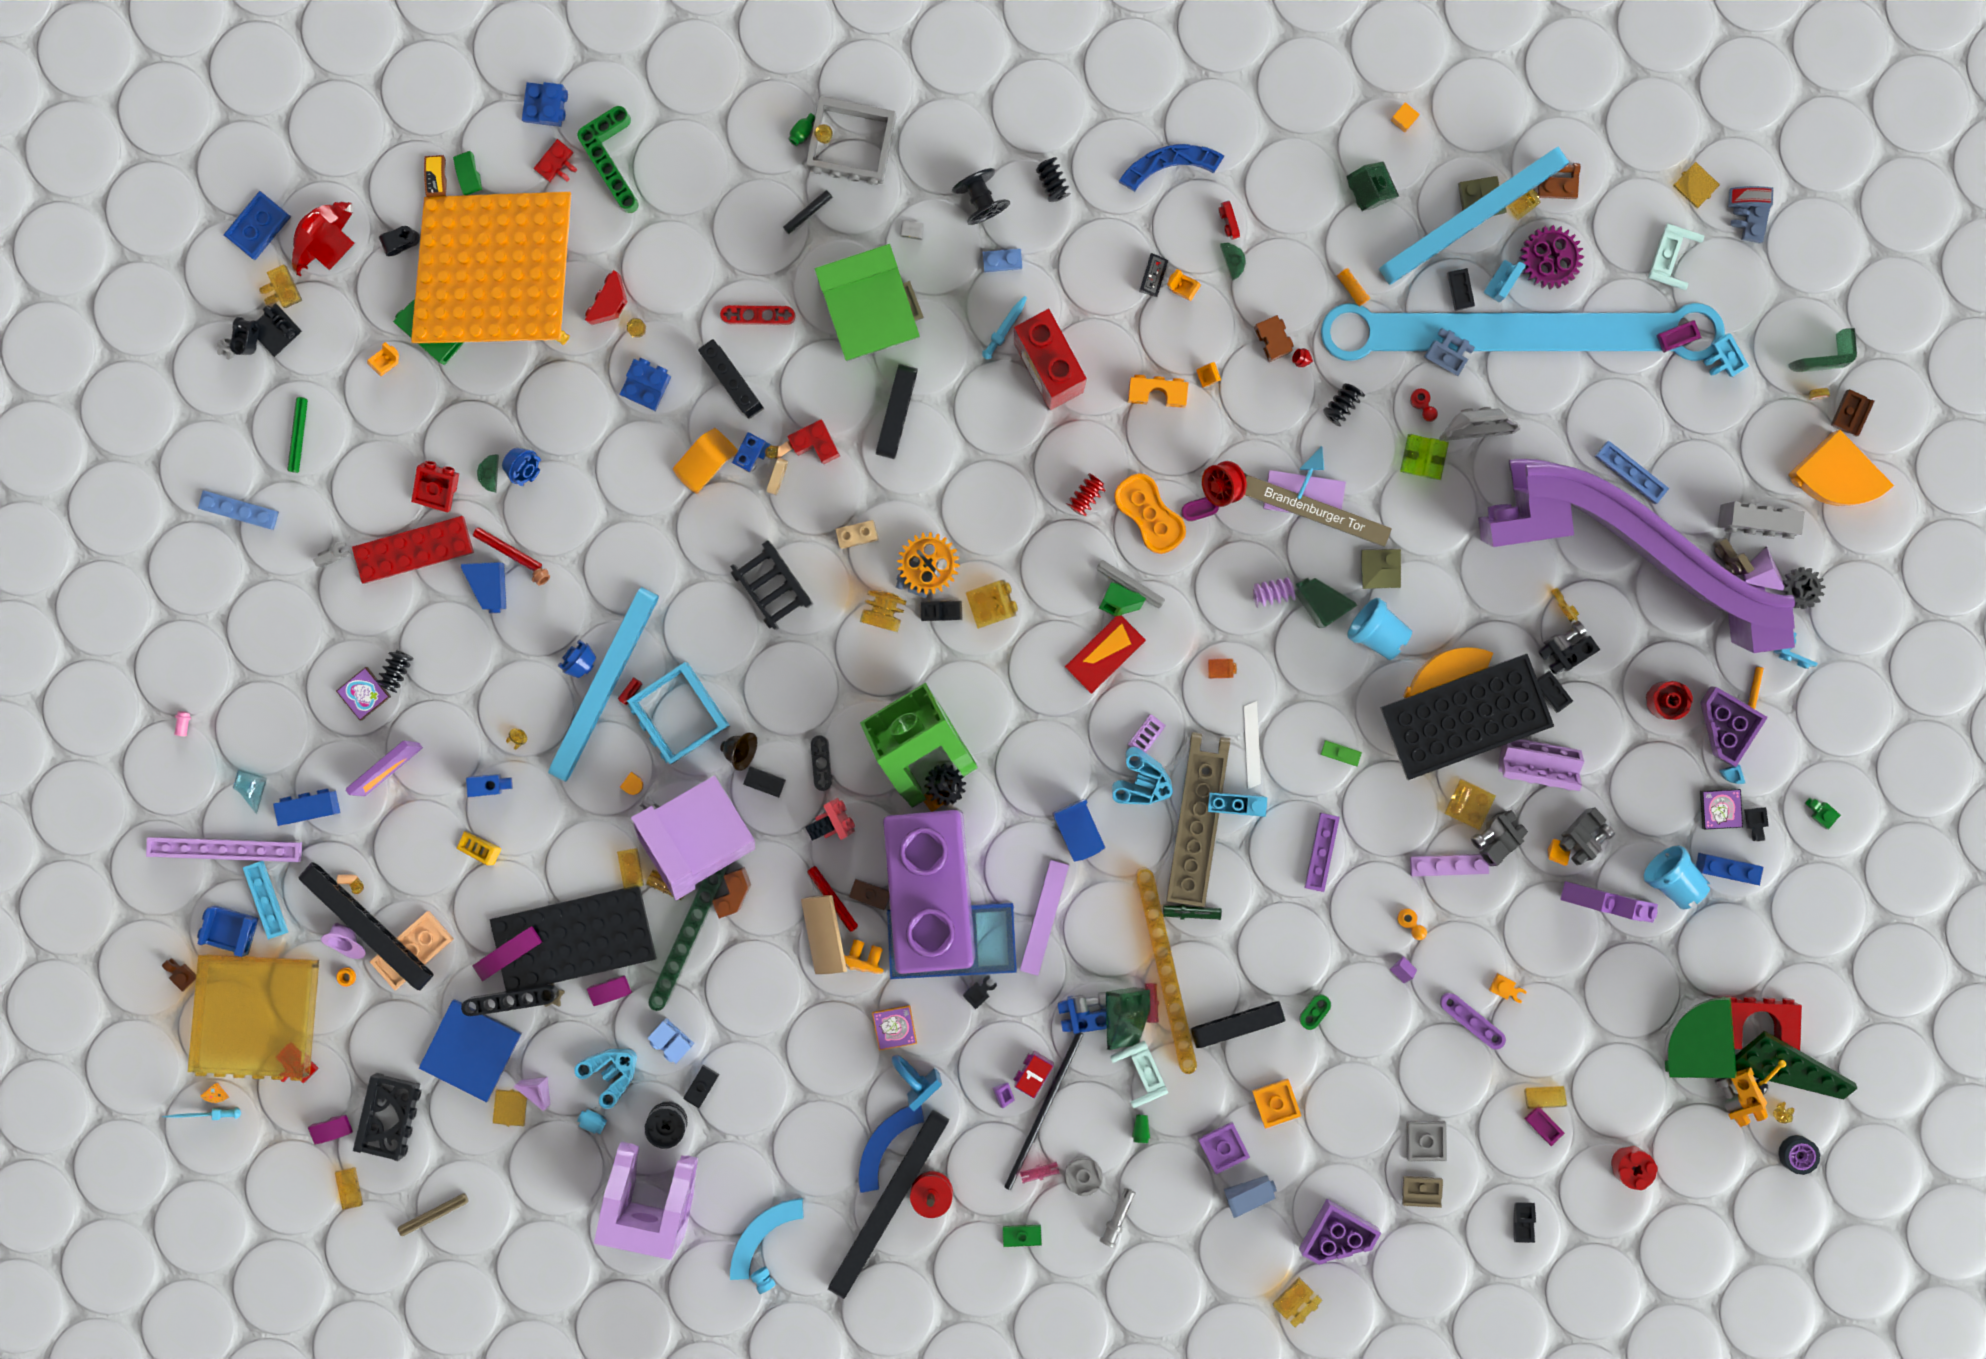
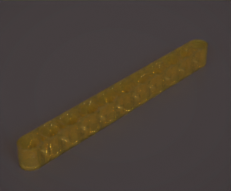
M1142 867L1136 872V881L1176 1056L1181 1071L1185 1074H1192L1197 1068V1062L1155 878L1149 868ZM1142 872L1150 874V878L1147 881L1140 880ZM1153 891L1154 897L1151 900H1146L1144 898L1145 892ZM1152 909L1158 911V916L1154 919L1148 917V913ZM1154 929H1162V935L1154 937L1152 934ZM1160 947L1167 949L1166 954L1163 956L1157 954V950ZM1164 966L1171 967V972L1167 975L1161 973V969ZM1170 984L1175 986L1173 993L1165 991L1166 987ZM1173 1003L1180 1005L1179 1010L1176 1012L1170 1011V1006ZM1177 1022L1184 1023L1182 1030H1175L1174 1025ZM1181 1041L1188 1042V1046L1185 1049L1178 1047ZM1185 1060H1192V1065L1185 1068L1183 1067V1062Z

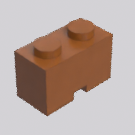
M1278 315L1255 325L1254 329L1259 341L1264 340L1265 348L1263 350L1269 363L1293 351L1292 339L1290 336L1287 337L1284 331L1286 329L1283 319H1279Z

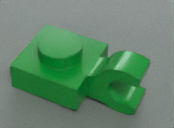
M1811 798L1805 802L1814 811L1811 817L1825 829L1829 830L1841 816L1826 802L1821 804L1816 799Z

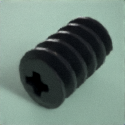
M1057 157L1041 162L1036 169V172L1040 174L1039 180L1043 181L1042 187L1046 188L1045 194L1050 195L1048 197L1049 202L1060 201L1071 194L1065 192L1069 186L1062 185L1066 178H1059L1063 171H1056L1060 164H1053Z
M1343 384V390H1338V395H1335L1333 401L1328 403V407L1323 409L1325 416L1337 426H1341L1339 420L1346 421V418L1343 416L1344 414L1351 415L1348 408L1355 410L1356 407L1353 402L1360 403L1358 396L1365 397V394L1360 389L1351 384Z
M398 650L388 653L393 658L385 660L389 666H382L386 673L379 672L383 679H376V682L381 687L395 693L397 691L394 688L401 687L397 681L404 680L400 674H407V670L403 667H410L411 665L407 660L412 661L414 659L412 656Z

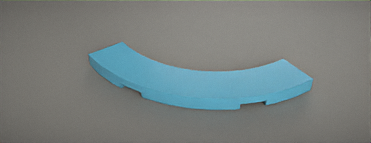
M803 1198L781 1202L762 1212L748 1225L733 1253L730 1280L750 1278L753 1254L758 1244L770 1231L786 1222L804 1218Z

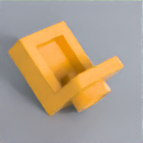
M1176 269L1169 277L1167 286L1173 293L1191 301L1201 284L1183 275L1181 270Z
M384 342L382 349L369 358L367 364L377 374L383 376L398 364L399 353L395 347L389 346Z

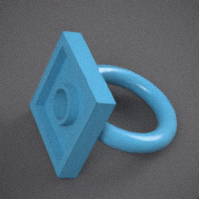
M899 1055L892 1057V1064L911 1086L912 1090L907 1093L908 1105L915 1111L942 1086L940 1072L934 1068L925 1077L920 1076L904 1058Z

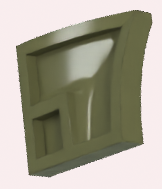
M1498 176L1458 183L1462 211L1499 187ZM1506 207L1493 216L1507 213Z
M1401 549L1361 550L1362 589L1401 588Z

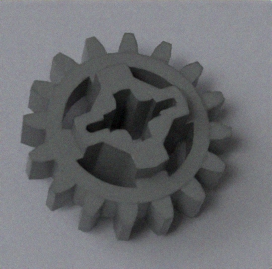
M1800 567L1798 570L1792 569L1791 574H1785L1787 580H1783L1785 585L1783 591H1785L1784 595H1793L1795 600V607L1793 608L1807 609V606L1809 608L1814 607V602H1821L1818 597L1825 595L1821 592V589L1826 588V586L1820 584L1824 579L1817 578L1819 572L1812 573V568L1805 570L1804 567ZM1811 595L1808 600L1804 601V599H1807V596Z

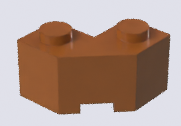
M745 867L723 876L729 893L712 901L719 919L734 914L741 909L751 887Z

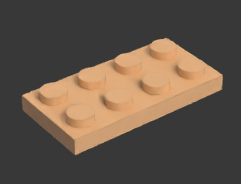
M430 911L424 913L397 937L423 964H427L454 940ZM379 955L370 961L394 991L406 982Z

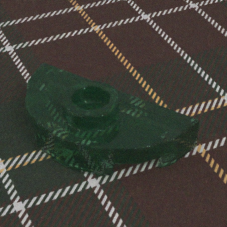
M1221 243L1220 247L1233 281L1239 278L1244 271L1246 264L1245 255L1241 248L1230 243Z
M498 454L489 455L479 464L477 470L478 481L487 491L494 493L497 491Z

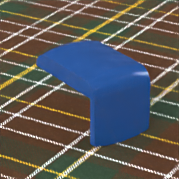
M1086 799L1077 801L1052 813L1074 862L1090 858L1105 849V845L1086 805Z

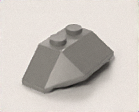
M1483 407L1478 411H1473L1472 408L1461 410V413L1452 420L1439 439L1440 441L1509 435L1519 431L1520 425L1500 409Z

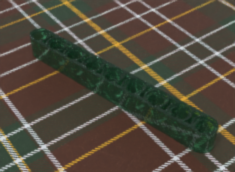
M731 864L714 873L718 877L717 884L711 883L709 877L702 881L649 998L648 1004L652 1010L660 1011L668 1004L713 905L712 901L716 898L724 881L723 876L727 874ZM702 892L710 894L709 901L702 899ZM695 909L701 910L702 918L699 919L694 916ZM687 927L694 929V936H689L686 933ZM679 944L686 946V953L679 952ZM676 962L679 969L676 971L672 970L670 963ZM663 979H668L670 981V988H666L663 986ZM655 997L662 998L663 1004L657 1005L654 1001Z

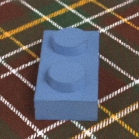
M1021 249L983 252L984 272L1022 269Z

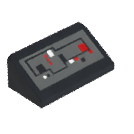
M1153 253L1150 254L1139 292L1158 297L1168 264L1167 259Z

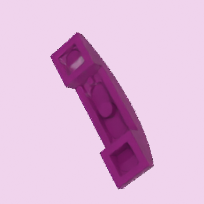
M531 926L472 966L483 982L542 943V941Z

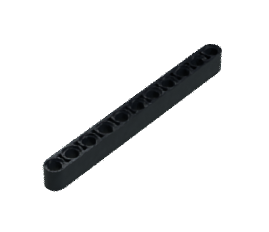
M935 1110L931 1111L827 1290L845 1299L950 1119Z

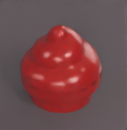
M1305 348L1297 349L1292 357V362L1297 367H1305L1313 362L1309 350Z

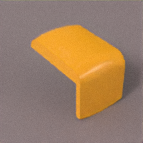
M713 428L696 440L672 470L687 488L698 494L725 462L736 456L738 450L719 430Z

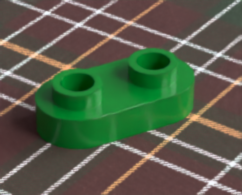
M1318 994L1311 999L1299 1017L1300 1024L1305 1029L1313 1030L1320 1024L1331 1009L1329 998L1323 994ZM1318 1001H1323V1006L1318 1007ZM1307 1016H1312L1310 1022H1306Z

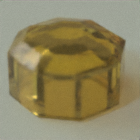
M633 318L627 323V331L632 337L640 338L646 333V325L641 319Z

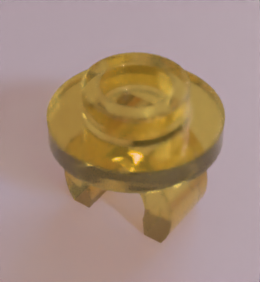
M512 729L506 742H514L516 745L513 749L516 750L527 742V735L521 729Z
M1785 1102L1779 1103L1777 1109L1773 1111L1775 1119L1783 1124L1792 1122L1794 1113L1793 1107L1788 1108L1787 1111L1785 1110Z

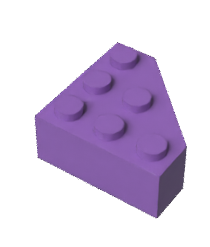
M1710 686L1700 704L1712 752L1715 757L1736 767L1768 717L1718 687Z
M1326 1199L1301 1243L1299 1250L1304 1257L1320 1265L1327 1263L1326 1261L1346 1258L1362 1251H1371L1381 1232L1377 1226Z

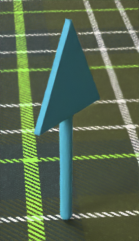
M1322 446L1300 468V470L1309 471L1297 496L1298 499H1301L1313 470H1324Z

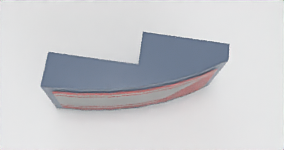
M1744 186L1729 189L1728 207L1748 209L1750 206L1770 209L1773 205V187Z

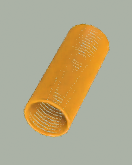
M1349 268L1344 269L1336 276L1359 307L1370 299V296L1366 294Z

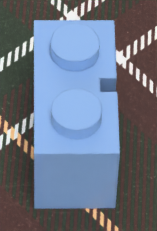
M667 1018L648 1037L650 1045L656 1050L664 1051V1057L669 1062H674L675 1064L694 1044Z

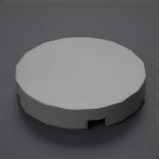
M1085 1156L1072 1160L1066 1167L1064 1174L1069 1190L1080 1196H1088L1095 1193L1100 1188L1103 1180L1102 1169L1099 1164L1092 1158Z

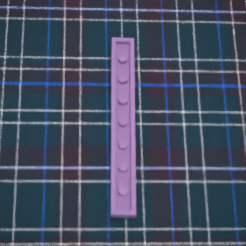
M147 837L146 857L300 862L302 853V842Z

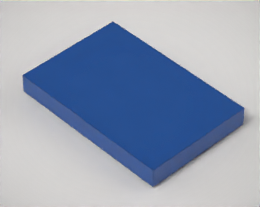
M259 191L224 233V236L249 257L256 260L291 216L264 193Z

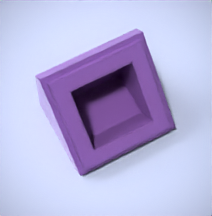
M1404 956L1390 969L1403 983L1413 979L1417 972V969Z
M1009 1083L992 1088L1001 1108L1015 1101Z

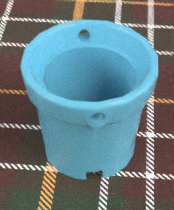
M1374 598L1355 617L1347 635L1348 639L1354 643H1362L1388 660H1391L1401 652L1399 648L1402 644L1404 646L1407 645L1411 638L1412 630L1387 608L1386 602L1381 600V598Z
M1679 845L1672 846L1658 854L1649 863L1643 875L1647 884L1655 889H1659L1683 910L1692 908L1689 904L1693 901L1696 904L1700 903L1710 891V887L1707 885L1710 882L1691 861L1687 850Z

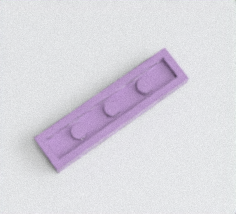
M1481 854L1410 857L1411 876L1489 874V865Z

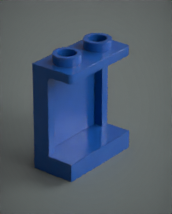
M219 906L208 907L202 916L204 921L202 928L199 929L197 934V944H207L232 951L235 956L239 957L246 956L250 952L259 918Z

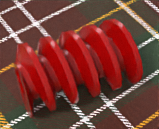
M1091 473L1088 474L1090 480H1083L1086 486H1079L1081 492H1074L1076 498L1070 497L1069 500L1072 505L1066 503L1073 511L1083 516H1087L1084 511L1085 509H1092L1089 503L1096 504L1094 497L1101 498L1098 491H1106L1103 487L1104 483Z

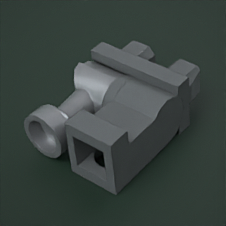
M1596 807L1586 809L1567 831L1561 835L1563 839L1559 846L1565 852L1570 851L1572 848L1575 850L1576 853L1571 857V860L1576 865H1582L1586 861L1594 860L1597 857L1596 855L1602 850V842L1605 839H1611L1615 835L1614 830L1609 825L1604 824L1607 820ZM1599 826H1601L1598 829L1599 834L1593 837L1591 833H1593Z
M1512 810L1493 816L1486 823V830L1481 835L1475 834L1471 838L1473 845L1477 849L1482 850L1480 854L1489 866H1498L1502 863L1509 853L1524 842L1523 838L1528 833L1522 824L1515 828L1511 823L1516 819V815ZM1493 837L1494 841L1484 848L1486 841Z

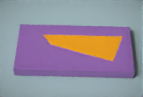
M403 740L349 785L345 791L348 795L366 796L423 747L418 742Z

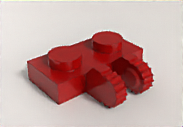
M557 139L533 169L549 182H551L556 174L568 182L570 178L560 169L565 165L571 172L575 173L577 171V168L568 162V159L574 152Z

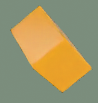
M1405 102L1392 117L1391 122L1403 132H1406L1420 114Z

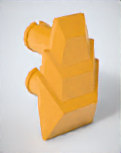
M854 939L849 955H844L846 967L849 970L882 974L884 970L879 967L878 962L883 949L872 945L867 961H862L859 958L865 943Z

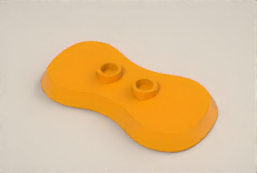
M1138 473L1129 476L1118 485L1114 494L1116 505L1120 511L1136 522L1143 542L1152 552L1163 554L1173 550L1184 540L1186 526L1183 519L1166 507L1161 500L1158 487L1151 477Z

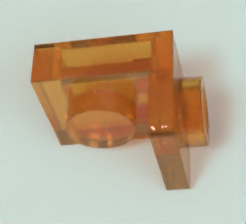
M1208 659V679L1233 678V674L1237 673L1236 662L1233 663V659Z

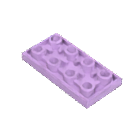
M1269 470L1267 482L1299 494L1306 476ZM1310 476L1303 496L1342 510L1346 482ZM1264 503L1263 509L1291 513Z

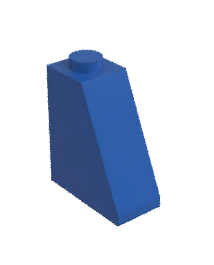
M504 563L461 564V569L481 608L489 610V613H501L500 609H506Z

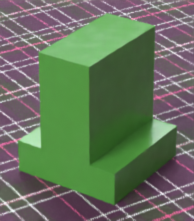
M890 244L814 268L846 361L920 338Z

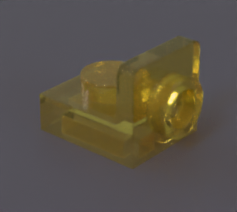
M1531 189L1507 207L1515 218L1519 220L1537 207L1541 201L1539 200L1538 193Z

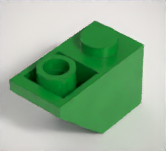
M1111 582L1099 609L1111 615L1120 616L1140 610L1146 598L1138 592H1132L1124 588L1121 584Z

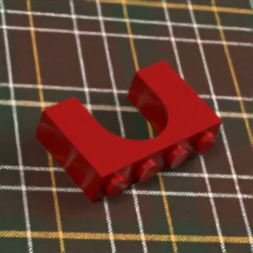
M1724 996L1731 997L1735 1049H1742L1743 1025L1746 1019L1755 1012L1765 1011L1773 1020L1774 1036L1800 1051L1802 1005L1796 1003L1795 999L1782 998V1001H1775V998L1764 997L1763 1001L1756 1000L1754 997H1744V1000H1737V997Z

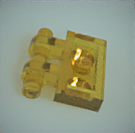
M1299 1277L1272 1304L1286 1320L1293 1315L1294 1318L1290 1323L1296 1328L1300 1323L1303 1324L1306 1321V1317L1312 1311L1315 1312L1319 1308L1318 1305L1323 1300L1318 1295L1310 1299L1309 1297L1314 1292ZM1305 1302L1307 1305L1299 1312L1297 1309Z

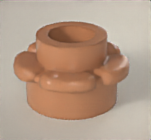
M539 568L532 574V582H536L538 586L545 584L550 579L547 569Z

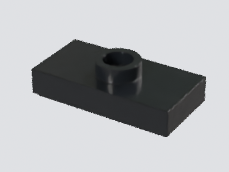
M1468 268L1448 272L1454 310L1474 307L1475 302Z
M1547 671L1537 679L1543 696L1556 713H1559L1573 702L1551 671Z
M750 766L743 785L780 798L786 779Z
M703 1065L683 1099L700 1108L720 1074Z

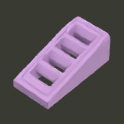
M1150 714L1128 745L1130 747H1138L1146 753L1166 725ZM1149 722H1153L1159 729H1154L1149 725ZM1147 727L1154 735L1151 736L1144 729ZM1141 733L1150 739L1148 743L1140 737ZM1135 741H1140L1145 747L1141 748Z

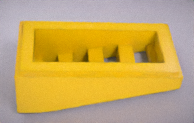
M467 831L463 832L456 848L485 865H494L501 851V848ZM469 839H471L469 847L466 848Z

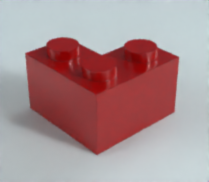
M822 419L787 436L798 456L815 448L823 464L840 457Z

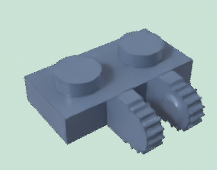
M1750 206L1748 209L1735 208L1733 214L1746 217V220H1731L1730 225L1743 229L1741 240L1762 243L1770 209Z

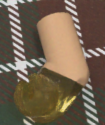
M787 441L781 446L767 447L765 454L769 459H778L792 450L793 447L790 441Z
M356 875L337 876V883L349 884L352 893L360 894L363 891L364 885Z

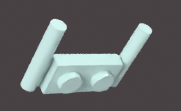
M1667 223L1648 278L1686 290L1689 283L1672 278L1670 275L1683 237L1702 243L1704 235Z
M1145 1040L1110 1056L1112 1062L1115 1063L1131 1055L1148 1094L1130 1101L1133 1109L1168 1093Z

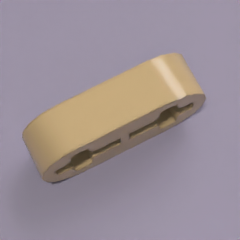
M777 459L768 483V493L777 495L787 469V460Z

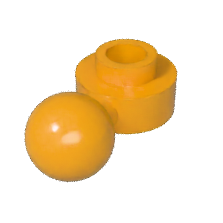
M1402 909L1397 916L1398 923L1402 927L1411 928V934L1414 939L1423 940L1427 935V930L1424 926L1417 925V914L1411 909ZM1405 915L1411 916L1409 922L1404 920Z

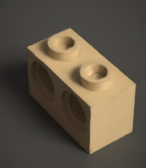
M873 520L835 529L841 549L879 540Z

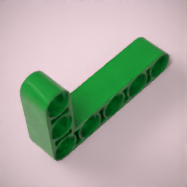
M615 106L581 127L577 136L618 204L625 212L634 213L639 207L638 200L602 142L627 128L631 123V117L626 109L622 106ZM619 114H625L622 120H616ZM603 124H608V128L606 130H600ZM587 134H592V138L589 141H584ZM602 150L601 156L594 157L596 151ZM611 166L612 171L608 174H605V168ZM617 183H622V187L619 190H614V186ZM627 199H632L630 206H624Z

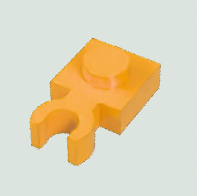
M1498 973L1489 988V991L1507 1000L1511 995L1512 999L1518 1003L1522 1001L1517 998V993H1527L1520 987L1514 988L1516 982Z

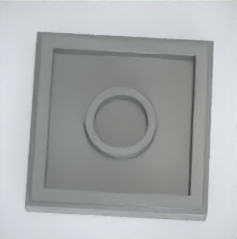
M1407 1122V1160L1447 1161L1446 1122Z

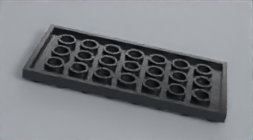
M1528 654L1520 655L1380 707L1407 780L1554 727Z
M640 884L489 919L496 949L531 926L542 941V943L501 969L506 991L548 985L657 959Z

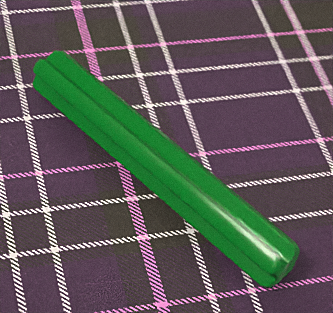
M297 397L295 402L287 470L292 473H298L300 469L308 400L303 397Z

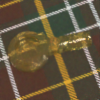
M1558 588L1552 590L1551 593L1559 602L1558 605L1569 621H1577L1578 618L1576 616L1579 613L1575 607L1567 605L1563 594Z

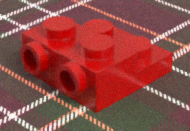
M433 461L421 463L416 469L411 502L446 513L450 512L453 494L457 491L460 473L454 472L455 469L452 467H437Z

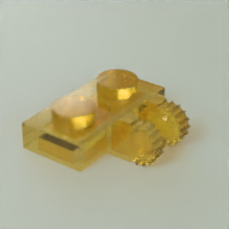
M283 264L266 272L271 283L260 287L259 291L261 294H266L273 290L276 292L264 299L266 305L280 301L283 308H288L302 301L286 265Z

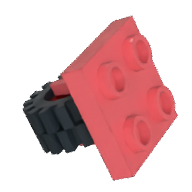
M838 797L823 805L826 812L815 817L816 821L805 827L812 841L823 835L827 838L836 833L840 840L855 832V824L850 817L848 818L845 812L846 806Z

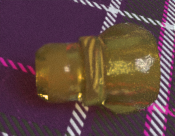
M821 124L816 127L814 135L817 141L827 144L830 142L833 132L830 126Z

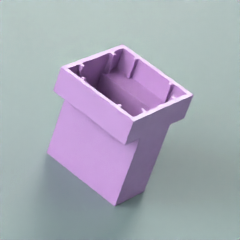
M715 775L654 810L650 806L631 817L637 838L675 901L695 890V884L755 850L753 836Z

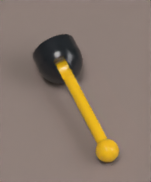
M1780 1060L1778 1066L1764 1080H1755L1763 1095L1768 1090L1767 1082L1781 1068L1786 1066L1784 1060Z

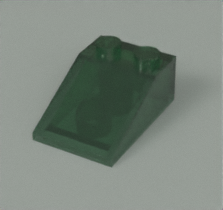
M1131 987L1106 991L1107 1050L1129 1047L1140 1042L1150 1012V989Z

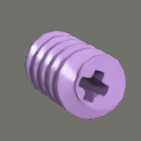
M1288 577L1284 578V582L1281 579H1277L1276 584L1273 580L1269 581V585L1266 582H1262L1261 587L1258 583L1254 584L1253 597L1257 608L1259 602L1262 603L1263 607L1266 606V600L1271 605H1273L1274 599L1280 604L1282 597L1286 602H1288L1289 596L1294 601L1296 600L1293 583Z

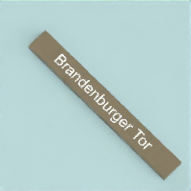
M1246 475L1247 489L1245 496L1380 546H1386L1392 528L1303 495L1301 499H1298V493Z

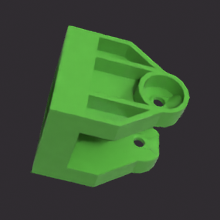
M926 682L860 722L877 762L898 793L912 808L927 799L908 765L942 746L963 777L978 768Z

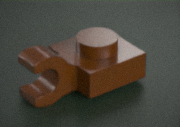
M172 958L169 961L166 960L161 965L166 971L172 973L169 979L182 992L198 978L186 964L180 967Z

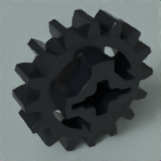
M946 764L941 765V768L937 765L934 767V770L932 769L928 772L930 776L925 777L928 783L924 787L929 788L926 795H932L931 801L937 799V805L944 802V806H948L950 803L952 805L955 804L956 800L962 798L961 794L966 791L962 787L966 785V782H962L963 775L959 776V770L954 771L953 765H950L948 768Z

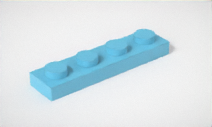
M264 861L243 867L268 940L288 933L289 931Z

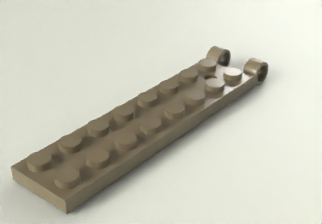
M1192 732L1166 901L1205 907L1219 813L1208 812L1209 792H1223L1230 738L1220 737L1218 753L1200 751L1202 734ZM1205 767L1209 769L1207 775L1202 773V769Z

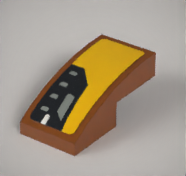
M444 155L425 156L424 181L427 197L446 196L447 179L445 177L446 159Z

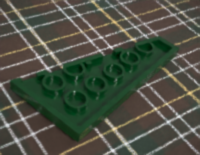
M1763 1031L1735 1055L1736 1072L1751 1067L1755 1078L1764 1080L1778 1066V1062L1784 1060L1786 1066L1781 1068L1769 1081L1843 1100L1858 1089L1855 1082L1766 1031Z

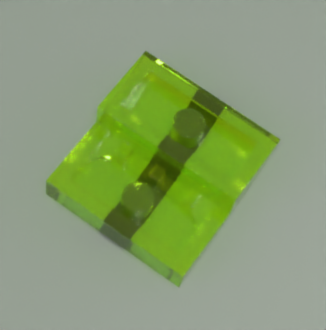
M1408 434L1400 472L1441 480L1449 442Z

